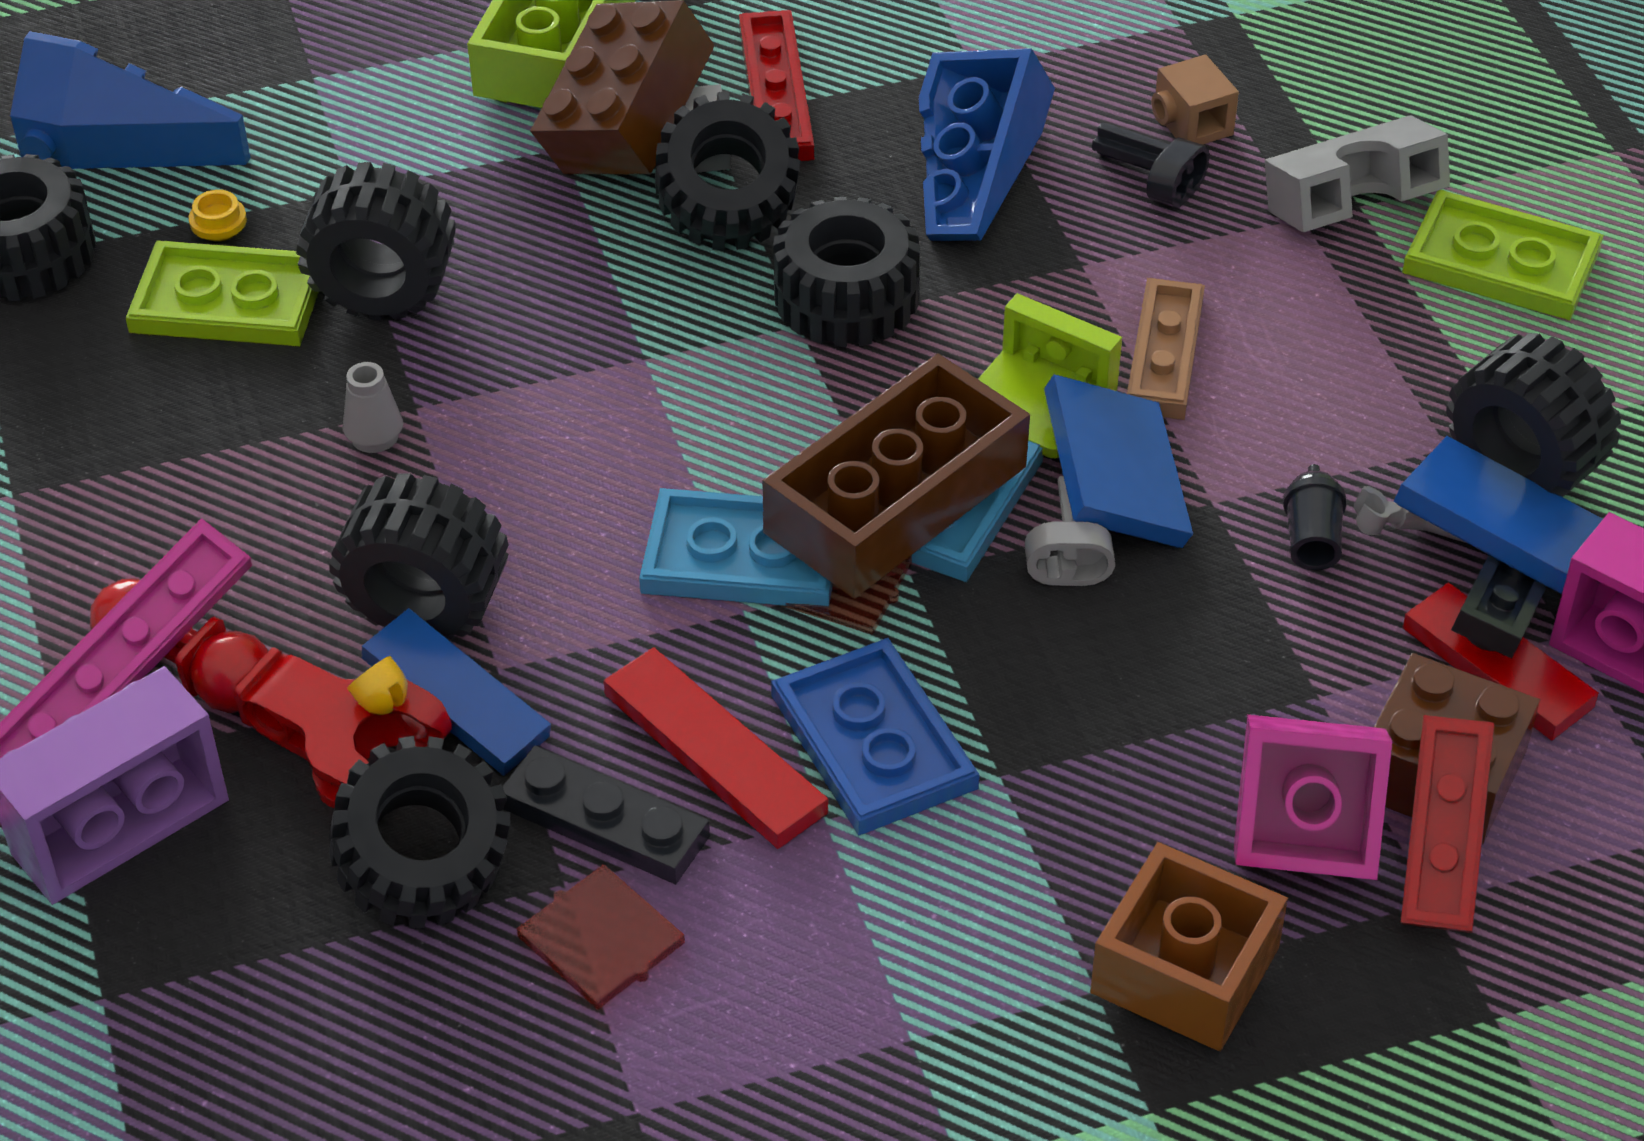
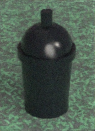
M1316 464L1310 465L1307 472L1297 476L1283 495V507L1288 516L1291 559L1296 565L1307 570H1324L1339 562L1342 556L1343 513L1347 505L1346 493L1343 487L1330 474L1320 471V467Z

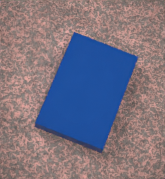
M1053 374L1045 386L1044 392L1073 521L1096 523L1107 530L1183 548L1193 535L1160 404L1155 401Z
M1446 436L1401 484L1393 501L1397 503L1396 505L1562 594L1571 558L1603 520L1571 501L1548 492L1535 482L1449 436Z
M889 638L771 681L772 698L858 836L979 789L978 771Z

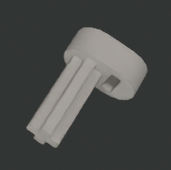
M1059 476L1058 489L1063 522L1043 523L1034 527L1027 534L1024 543L1028 573L1034 580L1047 585H1095L1107 579L1115 568L1112 537L1108 530L1099 524L1073 521L1064 476ZM1058 550L1057 556L1050 557L1051 551Z

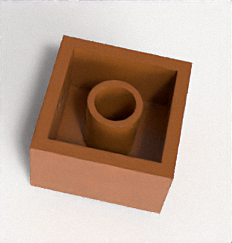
M1157 842L1095 943L1090 993L1221 1052L1279 949L1288 897Z

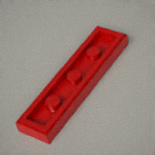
M781 10L739 14V31L749 95L754 96L753 105L760 108L766 102L774 107V120L777 121L784 117L791 126L790 138H797L799 146L798 160H814V140L792 11Z
M655 647L603 680L604 693L607 698L775 848H781L828 814V798Z

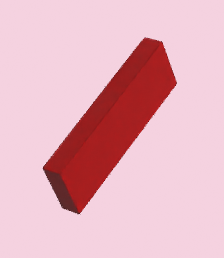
M1449 582L1405 613L1403 629L1454 668L1540 699L1533 727L1551 741L1595 708L1599 692L1524 637H1522L1511 659L1496 651L1483 650L1472 644L1467 637L1452 631L1451 629L1467 595Z
M1423 716L1401 924L1473 933L1495 727L1493 722Z

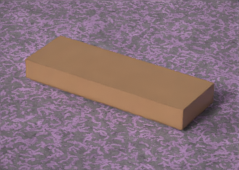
M1147 278L1127 394L1158 402L1162 416L1165 418L1185 420L1205 285Z

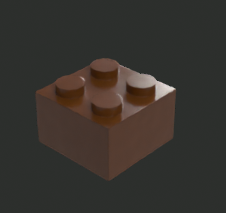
M1412 653L1374 726L1375 728H1385L1392 740L1385 808L1412 818L1424 715L1493 722L1495 727L1482 839L1483 845L1527 752L1540 699Z

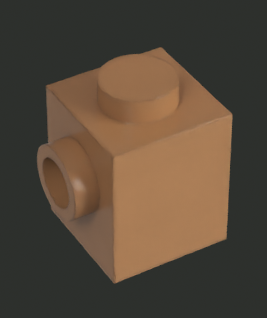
M1205 54L1158 68L1156 93L1153 94L1151 100L1152 110L1156 120L1161 125H1165L1175 138H1184L1203 145L1234 135L1239 91Z

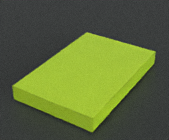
M1437 190L1405 256L1402 273L1571 321L1600 252L1604 235L1448 191Z
M156 241L126 315V323L129 333L300 346L319 292H314L307 284L309 275L301 274L298 266L300 256L296 254V251Z

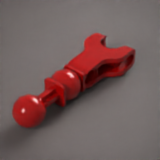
M121 579L100 591L91 606V630L140 579ZM215 616L210 618L199 631L191 629L164 656V658L176 664L183 687L193 697L199 695L212 709L227 713L239 712L244 724L252 726L269 740L309 761L313 770L312 776L316 790L322 802L334 808L336 795L341 783L347 784L349 770L359 759L368 764L367 760L372 749L383 743L387 747L396 746L399 738L414 736L416 747H427L429 736L444 739L452 730V724L443 703L429 691L407 680V695L401 706H393L392 712L384 715L369 713L358 704L347 689L356 679H342L299 657L285 655L275 647L268 650L255 635L236 630L226 631L223 620Z

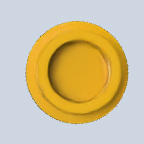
M210 190L200 194L193 201L192 209L189 213V223L192 232L200 238L211 241L230 239L238 234L247 222L244 206L233 193L226 190Z

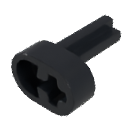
M1103 122L1098 126V136L1092 141V150L1097 151L1098 154L1149 170L1146 188L1147 196L1150 200L1174 208L1181 207L1197 191L1206 176L1209 166L1210 153L1208 147L1178 137L1169 144Z

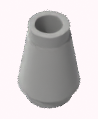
M372 362L355 364L348 370L346 375L343 432L358 450L368 453L382 452L397 442L399 433L403 428V418L388 386L383 369L378 364Z

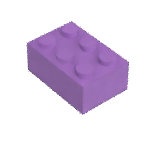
M165 666L138 681L128 684L123 690L84 712L68 718L61 725L24 746L6 753L0 758V823L10 853L52 905L229 801L209 714Z

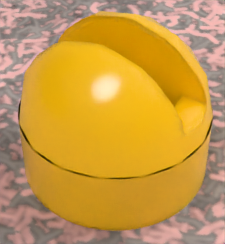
M388 656L360 675L347 689L366 711L384 715L391 713L393 706H401L404 703L408 682L400 667L391 656Z

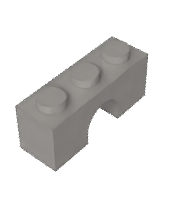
M1409 115L1265 159L1268 211L1301 232H1307L1353 217L1351 196L1382 193L1402 202L1450 187L1448 134Z

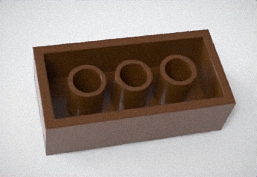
M937 353L762 480L763 533L855 599L1026 468L1030 414Z

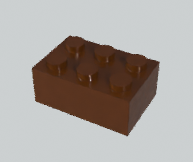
M684 0L596 4L573 50L567 57L565 65L550 94L544 101L543 107L530 132L563 174H651L656 165L657 143H661V131L666 122L674 124V113L680 107L686 105L715 44Z

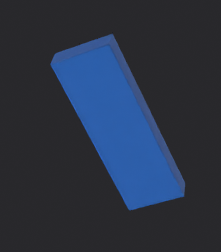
M410 608L362 645V659L371 667L382 659L391 656L403 671L407 680L437 697L443 703L452 724L450 732L503 776L518 765L534 745L540 746L550 737V722Z

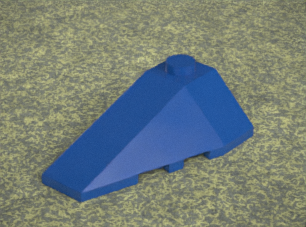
M29 31L24 38L10 114L21 157H24L26 154L39 155L41 160L53 158L60 161L61 167L69 166L71 169L246 165L250 160L242 114L183 87L177 88L173 92L146 80V71L130 63L125 69H121L97 58L98 49L82 41Z
M1032 48L932 53L919 95V111L924 118L925 136L921 137V150L926 158L927 178L923 181L926 235L930 241L982 240L1040 138L1055 87Z

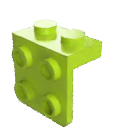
M1016 293L1005 306L1002 352L982 373L978 380L1030 414L1028 441L1040 445L1043 448L1042 455L1049 458H1059L1044 392L1045 386L1053 374L1117 391L1122 337Z

